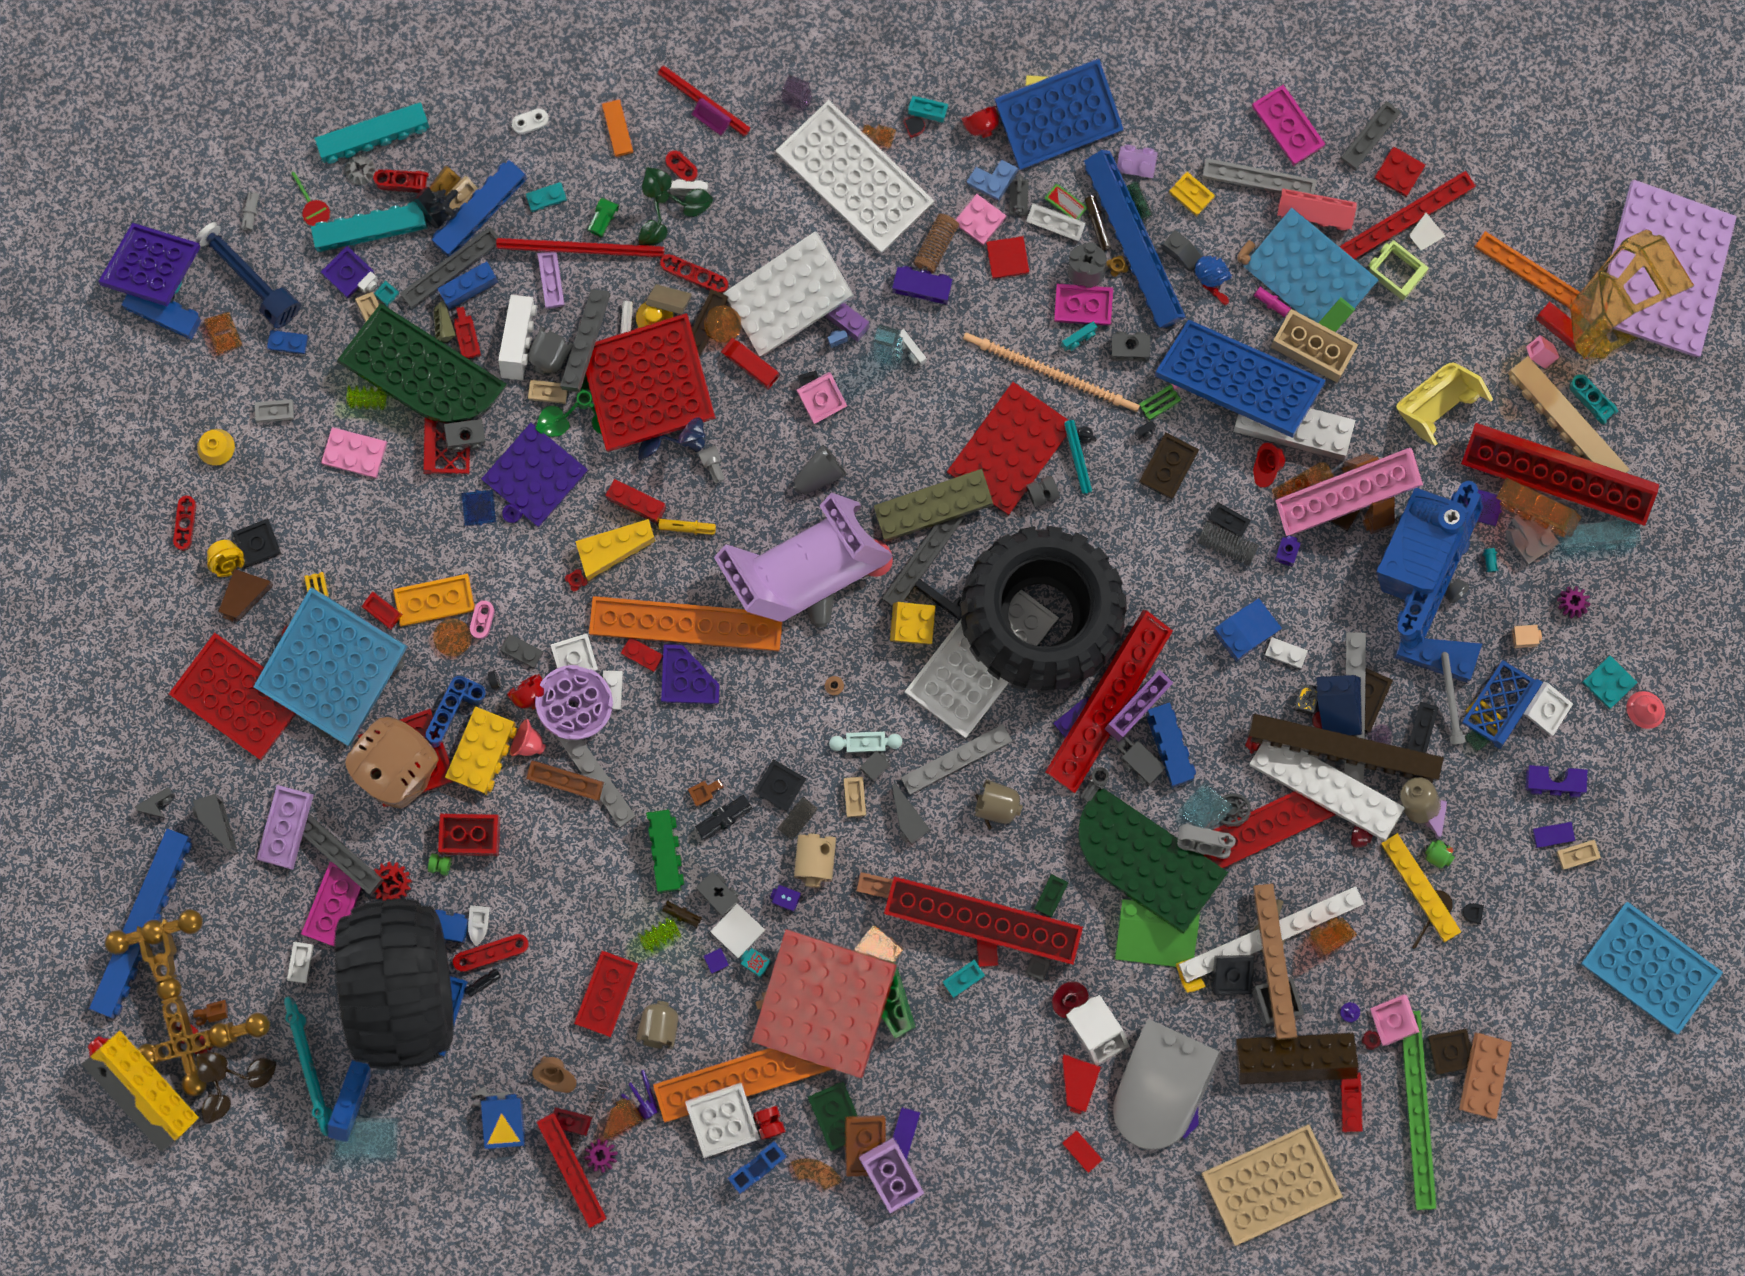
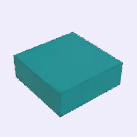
M385 280L373 294L388 307L400 292Z

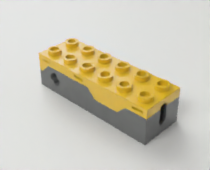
M120 1030L110 1039L98 1036L88 1045L89 1058L82 1063L83 1067L160 1152L177 1140L199 1118Z

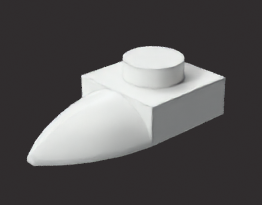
M470 906L468 932L475 946L479 945L486 935L490 907Z

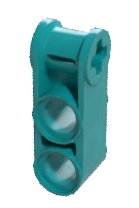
M1583 374L1576 375L1570 382V391L1602 425H1605L1607 423L1606 420L1613 414L1619 412L1614 403L1608 400L1587 376ZM1575 382H1581L1583 388L1576 387ZM1588 395L1595 396L1597 402H1591L1588 399Z

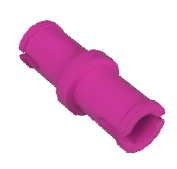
M1261 286L1254 294V297L1266 304L1268 309L1272 308L1284 318L1291 309L1277 299L1278 296L1271 295Z

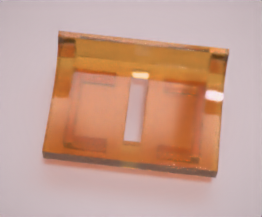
M229 312L204 319V325L217 356L243 346ZM230 329H231V332H228V333H225V334H222V335H218V336H215V335H214V334H217V333H220V332L227 331V330H230Z

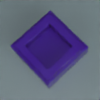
M721 948L704 955L711 974L729 966Z

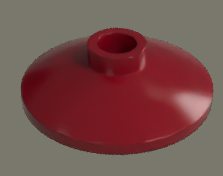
M1075 981L1064 983L1058 987L1052 997V1007L1055 1013L1060 1017L1067 1018L1066 1015L1073 1008L1085 1004L1089 1000L1086 987Z

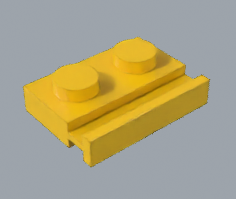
M1186 172L1169 190V194L1196 217L1215 198V195L1189 172Z

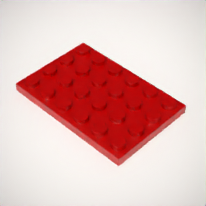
M1012 382L950 466L947 473L956 478L982 469L994 506L1009 516L1027 492L1026 485L1035 481L1067 437L1064 422L1068 421V419L1015 382Z
M215 632L169 692L170 696L261 761L296 715L293 711L254 688L264 667Z

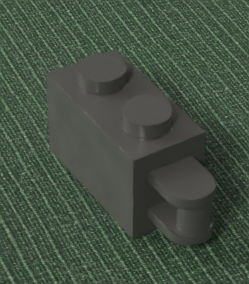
M1124 736L1115 745L1123 754L1121 758L1123 761L1122 766L1129 772L1132 770L1137 775L1135 778L1142 785L1147 784L1150 786L1166 769L1139 741L1133 744ZM1128 744L1131 748L1126 752L1123 748Z

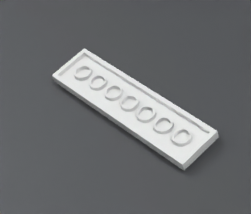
M1263 741L1249 765L1383 841L1387 840L1405 809L1404 806L1321 760L1308 755L1303 750L1300 753L1289 751V747L1274 748L1270 746V743Z

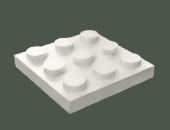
M742 1083L685 1101L704 1158L760 1139Z

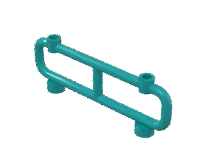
M287 996L284 999L287 1012L285 1020L290 1023L313 1105L312 1115L317 1119L321 1133L328 1137V1123L333 1111L325 1105L304 1031L307 1018L299 1013L294 998Z

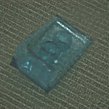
M356 1118L348 1142L335 1139V1158H397L398 1119Z

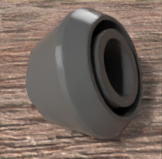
M1452 579L1445 593L1449 602L1455 603L1470 589L1469 584L1460 579L1456 581Z

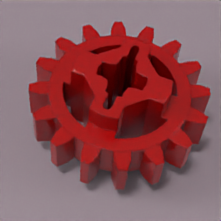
M389 861L386 867L380 864V870L374 869L385 881H391L393 878V881L398 884L390 885L389 887L383 881L381 883L384 887L383 893L379 887L374 892V894L378 893L376 899L379 900L383 897V900L401 898L402 895L404 897L408 896L405 892L406 890L411 891L408 884L412 883V880L407 879L411 874L409 872L404 873L406 869L404 866L399 868V863L397 862L392 866V863ZM389 871V874L381 876L384 872ZM398 873L402 875L403 883L399 881ZM400 890L397 894L392 895L394 891Z

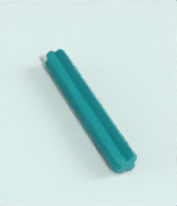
M1065 421L1064 425L1081 491L1083 494L1091 493L1092 487L1075 421Z

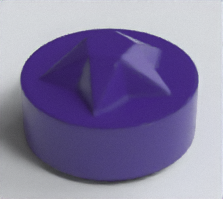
M508 504L503 508L502 516L508 523H515L521 519L522 510L517 504Z
M1348 1002L1341 1007L1340 1016L1346 1022H1354L1360 1016V1009L1355 1003Z

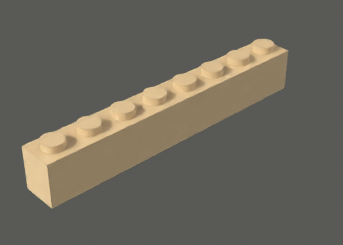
M1529 356L1511 369L1508 374L1510 382L1522 389V395L1535 404L1534 408L1539 414H1544L1547 417L1548 424L1561 433L1560 437L1565 443L1569 442L1572 445V450L1578 457L1625 473L1630 470Z

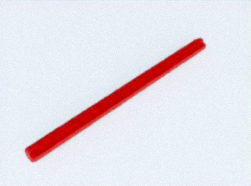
M497 238L496 248L506 250L661 258L665 255V248L663 246Z

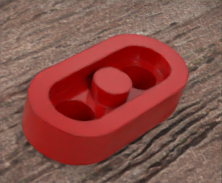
M674 150L666 155L667 167L681 180L694 182L697 179L698 171L696 166L681 152ZM678 159L679 162L677 164H673L672 160ZM687 171L692 172V175L688 177L685 175V173Z

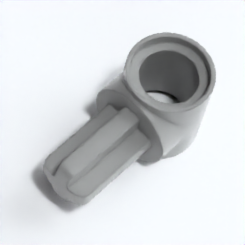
M716 445L699 451L698 455L703 463V467L709 469L714 482L720 483L724 481L725 477L719 465L722 460Z

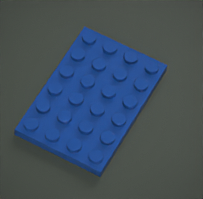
M1095 59L994 98L1019 170L1124 130L1100 59Z

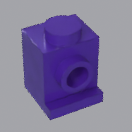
M1289 535L1286 538L1282 537L1274 561L1293 567L1301 544L1297 542L1298 539ZM1286 546L1291 547V548H1292V551H1291V552L1286 551L1285 547H1286Z

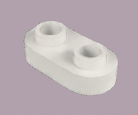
M535 109L516 116L512 121V127L516 133L526 134L545 127L549 122V117L545 110ZM541 115L542 119L537 120L536 117ZM520 121L525 122L523 126H519L518 123Z

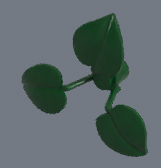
M646 167L642 182V192L646 197L654 198L653 203L655 204L658 221L649 220L642 226L638 237V244L655 246L663 242L667 237L668 230L664 224H661L662 219L658 203H665L668 197L684 206L683 213L686 216L696 217L710 207L713 202V196L704 189H693L685 196V202H682L670 192H667L672 186V179L669 174L660 169Z

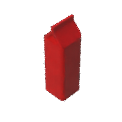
M1551 302L1536 317L1540 324L1571 349L1581 353L1583 356L1596 342L1586 330Z
M733 337L721 351L731 362L767 390L770 389L780 376L777 370Z

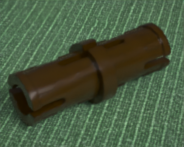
M667 900L662 912L677 918L679 922L683 921L698 928L702 920L701 916L687 911L686 907L681 908Z

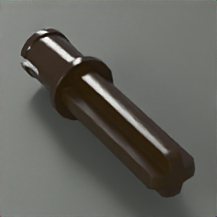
M1089 196L1084 199L1089 212L1088 218H1091L1099 247L1103 251L1109 250L1111 244L1101 216L1102 211L1099 209L1096 196Z

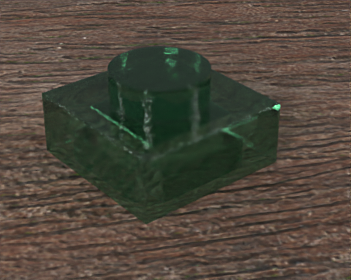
M1473 730L1465 736L1466 741L1476 752L1491 742Z

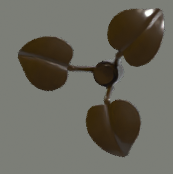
M197 1054V1076L202 1082H213L217 1090V1095H209L203 1103V1121L206 1124L217 1121L230 1109V1098L227 1095H222L217 1081H222L226 1077V1072L248 1080V1085L251 1088H259L267 1084L273 1077L276 1061L268 1058L256 1059L249 1065L247 1069L248 1075L245 1076L228 1069L227 1059L222 1054Z

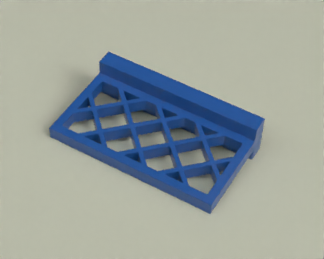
M1502 660L1462 721V724L1493 742L1494 746L1501 750L1543 682L1539 679L1531 678ZM1502 667L1510 671V678L1501 679L1500 670ZM1524 679L1529 684L1526 688L1518 689L1516 680ZM1513 680L1515 690L1505 692L1502 682ZM1499 683L1502 693L1491 695L1490 686ZM1516 693L1517 703L1508 705L1506 695ZM1503 696L1505 706L1495 707L1492 698ZM1489 699L1491 708L1481 710L1480 701ZM1506 709L1508 717L1498 720L1496 711ZM1493 712L1495 721L1485 723L1482 713ZM1479 714L1482 724L1474 725L1468 720L1471 715ZM1496 724L1498 732L1495 737L1487 733L1486 726Z

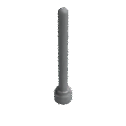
M1443 652L1441 660L1452 732L1449 736L1450 744L1465 743L1466 739L1459 726L1449 655L1447 652Z

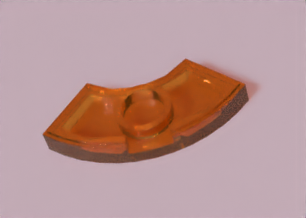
M798 1159L791 1162L798 1180H815L824 1190L842 1183L835 1170L821 1161Z

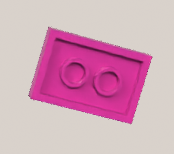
M1057 284L1054 322L1089 324L1094 321L1096 325L1111 326L1113 288L1097 286L1086 288L1083 285Z

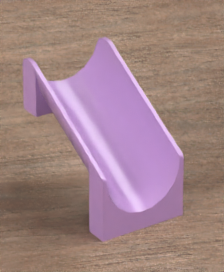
M830 493L820 504V508L827 518L761 555L725 544L714 559L747 612L783 622L886 565L891 560L892 554L872 539L858 523L854 514L861 507L859 502Z

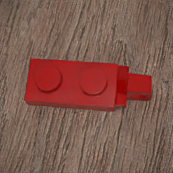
M464 306L456 308L458 318L454 319V326L461 355L468 359L481 356L473 319L471 315L466 316Z

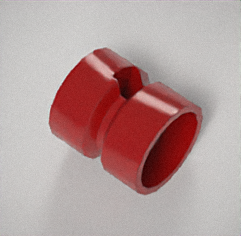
M778 1106L754 1113L756 1123L761 1126L759 1132L762 1140L786 1132L783 1122L779 1121L781 1115Z

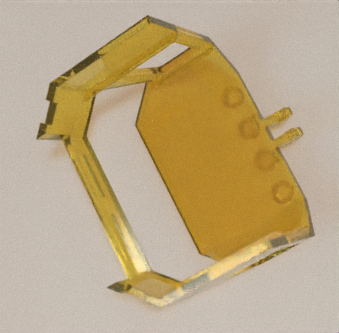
M1646 229L1626 238L1571 302L1570 311L1574 344L1577 352L1581 354L1584 360L1605 359L1611 351L1639 339V337L1613 328L1635 313L1694 286L1665 237L1661 235L1655 236L1652 234V231ZM1623 249L1636 254L1619 278L1607 273L1608 266ZM1643 267L1660 293L1634 304L1624 285ZM1611 331H1613L1617 338L1612 343L1607 338Z

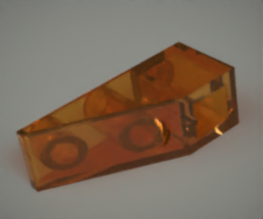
M1319 462L1272 489V492L1277 500L1331 479L1334 476L1327 463Z

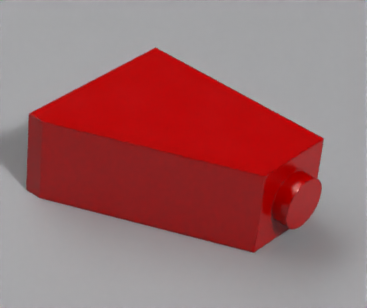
M1064 1054L1062 1066L1067 1107H1070V1112L1081 1115L1082 1112L1086 1113L1101 1067Z

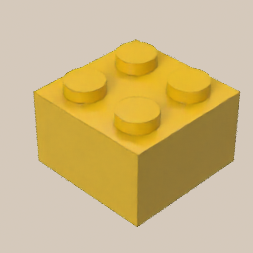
M904 602L893 603L890 641L924 645L932 644L935 606Z

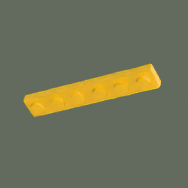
M1398 833L1382 842L1381 846L1443 942L1445 943L1460 934L1462 931Z

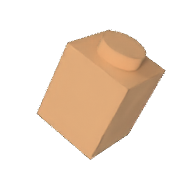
M1538 625L1514 626L1512 629L1513 647H1537L1540 644L1539 641H1542L1541 630H1538Z

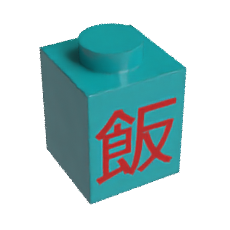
M753 948L750 951L746 950L740 958L742 960L741 965L762 978L772 963L770 959Z

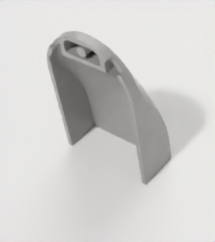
M1147 1019L1128 1061L1113 1103L1114 1120L1123 1137L1133 1145L1148 1150L1165 1148L1180 1140L1186 1133L1221 1058L1220 1051Z

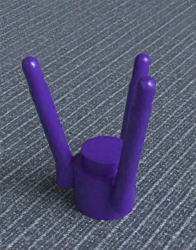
M641 1070L650 1102L648 1100L643 1101L631 1082L628 1085L640 1105L637 1107L625 1094H621V1097L635 1110L639 1118L643 1117L646 1120L658 1112L656 1110L658 1105L654 1100L644 1070Z

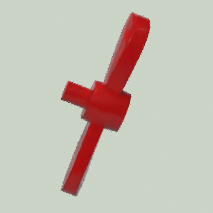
M1202 285L1213 296H1216L1223 305L1229 304V298L1219 292L1218 288Z

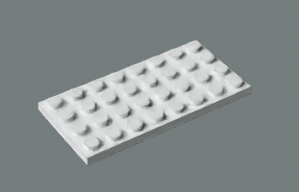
M829 100L776 150V154L880 254L888 249L934 204V200Z
M1020 590L1014 596L1008 611L1009 623L1015 635L1025 642L1036 646L1040 644L1059 619V617L1023 590ZM960 620L905 690V694L966 739L1009 682L1002 678L997 680L987 672L988 668L981 661L978 662L969 649L968 639L963 635Z

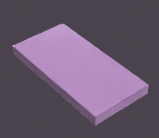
M279 785L276 786L256 860L288 869L294 868L313 794Z

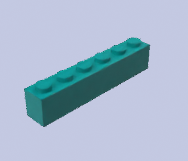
M419 102L315 137V141L323 163L332 164L337 162L338 158L344 156L350 158L356 155V152L362 150L363 152H368L374 146H385L390 144L392 140H403L408 138L410 134L424 133L430 126L422 103Z
M410 202L407 206L403 207L392 206L389 210L384 211L373 210L370 214L366 215L355 214L352 218H336L333 222L329 223L318 222L315 226H311L317 252L428 229L425 215L416 202Z

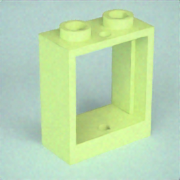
M1393 240L1390 245L1386 243L1380 250L1382 254L1378 259L1374 257L1369 263V272L1379 279L1378 282L1404 301L1427 273L1429 267ZM1391 252L1416 270L1402 289L1377 271Z

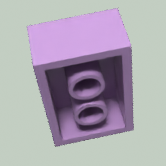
M894 1138L859 1157L889 1213L924 1194Z

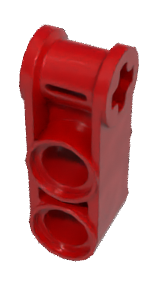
M379 169L373 175V180L380 190L413 192L417 194L426 188L427 178H429V173L424 171ZM387 177L386 182L379 183L380 178ZM399 179H406L403 184H397Z

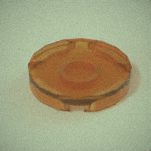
M726 305L716 306L708 312L709 314L705 318L704 325L705 331L711 339L718 343H728L732 337L735 339L739 335L741 319L738 312L732 307Z
M451 618L438 624L434 631L433 640L439 652L446 656L455 657L462 655L470 647L472 635L466 623L459 619Z

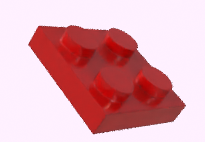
M1393 146L1374 179L1407 197L1426 164Z

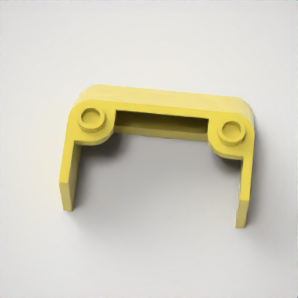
M1449 363L1399 401L1396 408L1420 438L1436 446L1438 443L1433 436L1436 431V426L1434 425L1436 420L1460 401L1471 404L1477 401L1480 396L1490 402L1493 398L1479 375L1457 363Z

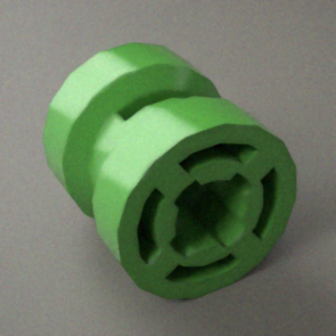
M432 853L428 863V872H439L441 875L448 876L452 858L447 856L439 857L438 854Z

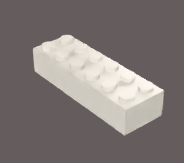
M1310 408L1292 438L1238 414L1233 432L1344 461L1355 420Z

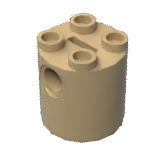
M819 834L798 835L794 878L802 879L806 887L820 888V882L832 881L836 838L829 836L820 838Z

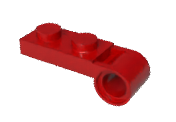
M1358 1072L1357 1079H1341L1342 1132L1362 1131L1361 1074Z

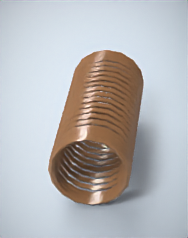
M938 214L928 236H926L925 242H923L922 248H920L917 257L913 261L916 267L919 269L926 267L928 268L926 270L931 272V274L935 273L942 256L946 253L945 250L949 247L948 244H950L951 238H953L954 233L958 229L959 223L954 218L945 214Z

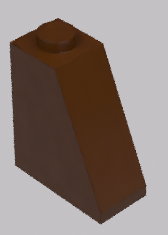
M234 569L218 612L227 621L233 622L234 619L240 621L272 588V582Z

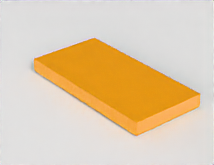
M469 574L393 589L397 610L403 614L399 619L400 627L474 612L475 609Z

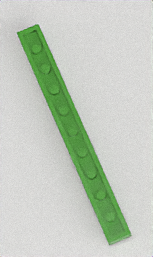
M1412 1011L1419 1032L1402 1039L1415 1209H1436L1420 1011Z

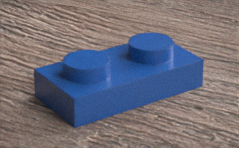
M270 330L267 349L305 354L308 335Z

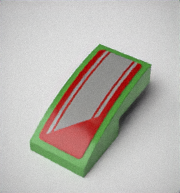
M1055 184L1044 197L1055 209L1077 220L1087 209L1084 204L1058 184Z

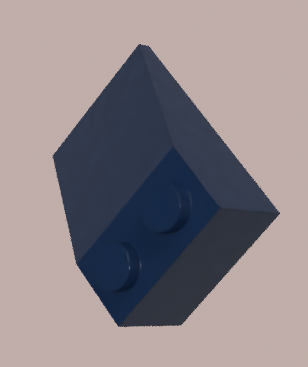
M1356 675L1317 677V699L1322 729L1350 736L1362 735L1361 677Z

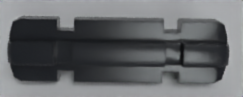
M493 969L489 972L490 974H485L473 982V985L467 986L465 991L468 996H474L477 994V991L480 992L492 984L493 980H498L501 977L499 971Z

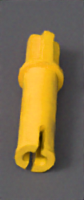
M660 519L659 530L694 533V535H715L716 524L700 523L698 520L690 522Z

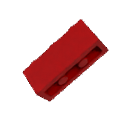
M616 479L613 480L606 493L608 501L656 524H659V520L666 510L665 503Z

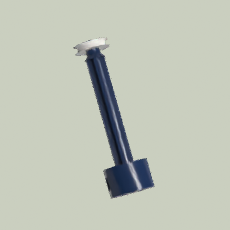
M216 222L205 226L197 235L196 242L200 243L201 247L209 244V248H212L263 300L259 312L276 329L287 325L299 313L301 303L285 287L273 291L221 238L222 236L219 235L221 227L217 226Z

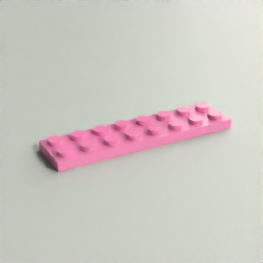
M1407 448L1275 501L1286 536H1292L1370 506L1372 502L1382 501L1422 486L1423 483L1412 448Z

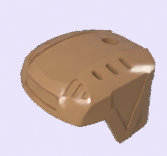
M383 717L369 726L367 731L360 737L348 753L345 764L353 780L372 797L387 806L401 809L408 806L427 788L431 774L437 765L438 756L431 744L411 726L396 718ZM416 762L420 764V768L415 765ZM378 769V771H376V772L371 776L372 772H373L374 770ZM409 770L414 773V778L408 773ZM402 778L406 780L408 786L404 785V783L401 781Z

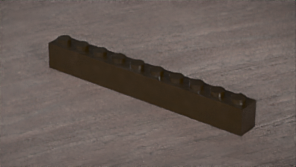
M1255 713L1251 717L1247 738H1251L1253 743L1262 744L1264 741L1270 743V746L1281 749L1282 746L1289 747V751L1300 753L1303 750L1313 757L1324 755L1327 756V760L1336 762L1342 759L1346 760L1348 765L1357 766L1359 763L1365 765L1366 769L1376 770V768H1381L1387 774L1395 775L1398 772L1402 773L1405 778L1413 779L1414 777H1420L1429 780L1432 784L1433 781L1439 780L1444 757Z

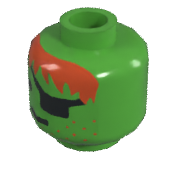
M1441 840L1432 841L1424 853L1427 855L1426 860L1440 869L1445 865L1449 867L1455 858L1452 855L1453 848Z

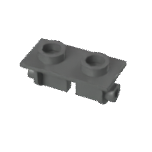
M1016 176V179H1013L1010 183L1009 215L1028 216L1029 179H1023V176Z

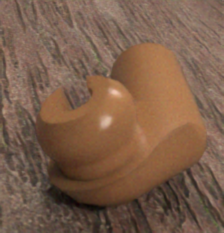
M1248 240L1241 248L1237 257L1239 263L1247 265L1250 262L1249 254L1256 247L1252 241Z

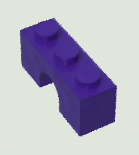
M1529 765L1526 768L1525 791H1530L1532 795H1542V792H1550V796H1562V793L1569 794V797L1581 798V795L1587 793L1588 769L1568 768L1565 770L1564 781L1557 783L1549 777V766Z

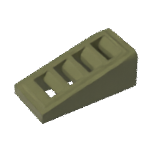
M441 301L434 308L435 338L443 343H448L455 336V332L444 301Z

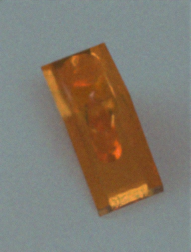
M623 1098L615 1103L616 1106L611 1109L603 1134L605 1139H611L644 1121L634 1100Z

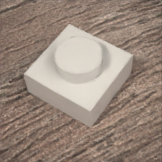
M370 271L358 284V287L364 294L368 291L372 292L377 287L378 279Z

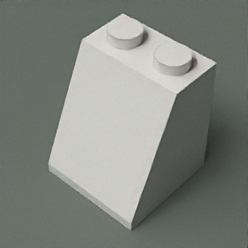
M1100 995L1090 998L1085 1004L1073 1008L1066 1015L1095 1065L1099 1066L1130 1047L1122 1027Z

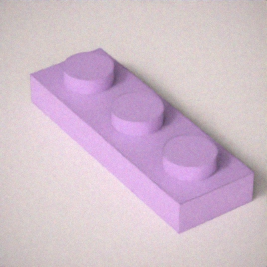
M557 252L538 253L546 309L565 306Z

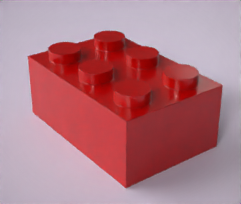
M440 814L438 853L441 855L499 856L501 818L499 815Z

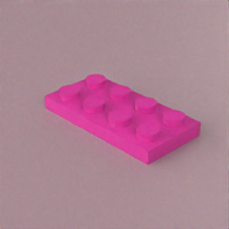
M1284 84L1252 104L1253 109L1293 166L1325 146L1324 141Z
M330 862L301 934L334 947L335 930L341 917L351 914V909L355 907L362 888L333 862Z

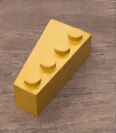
M649 519L575 541L587 580L593 579L615 564L654 543L655 537Z

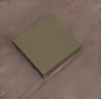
M656 284L647 298L646 305L683 314L691 300L692 293Z

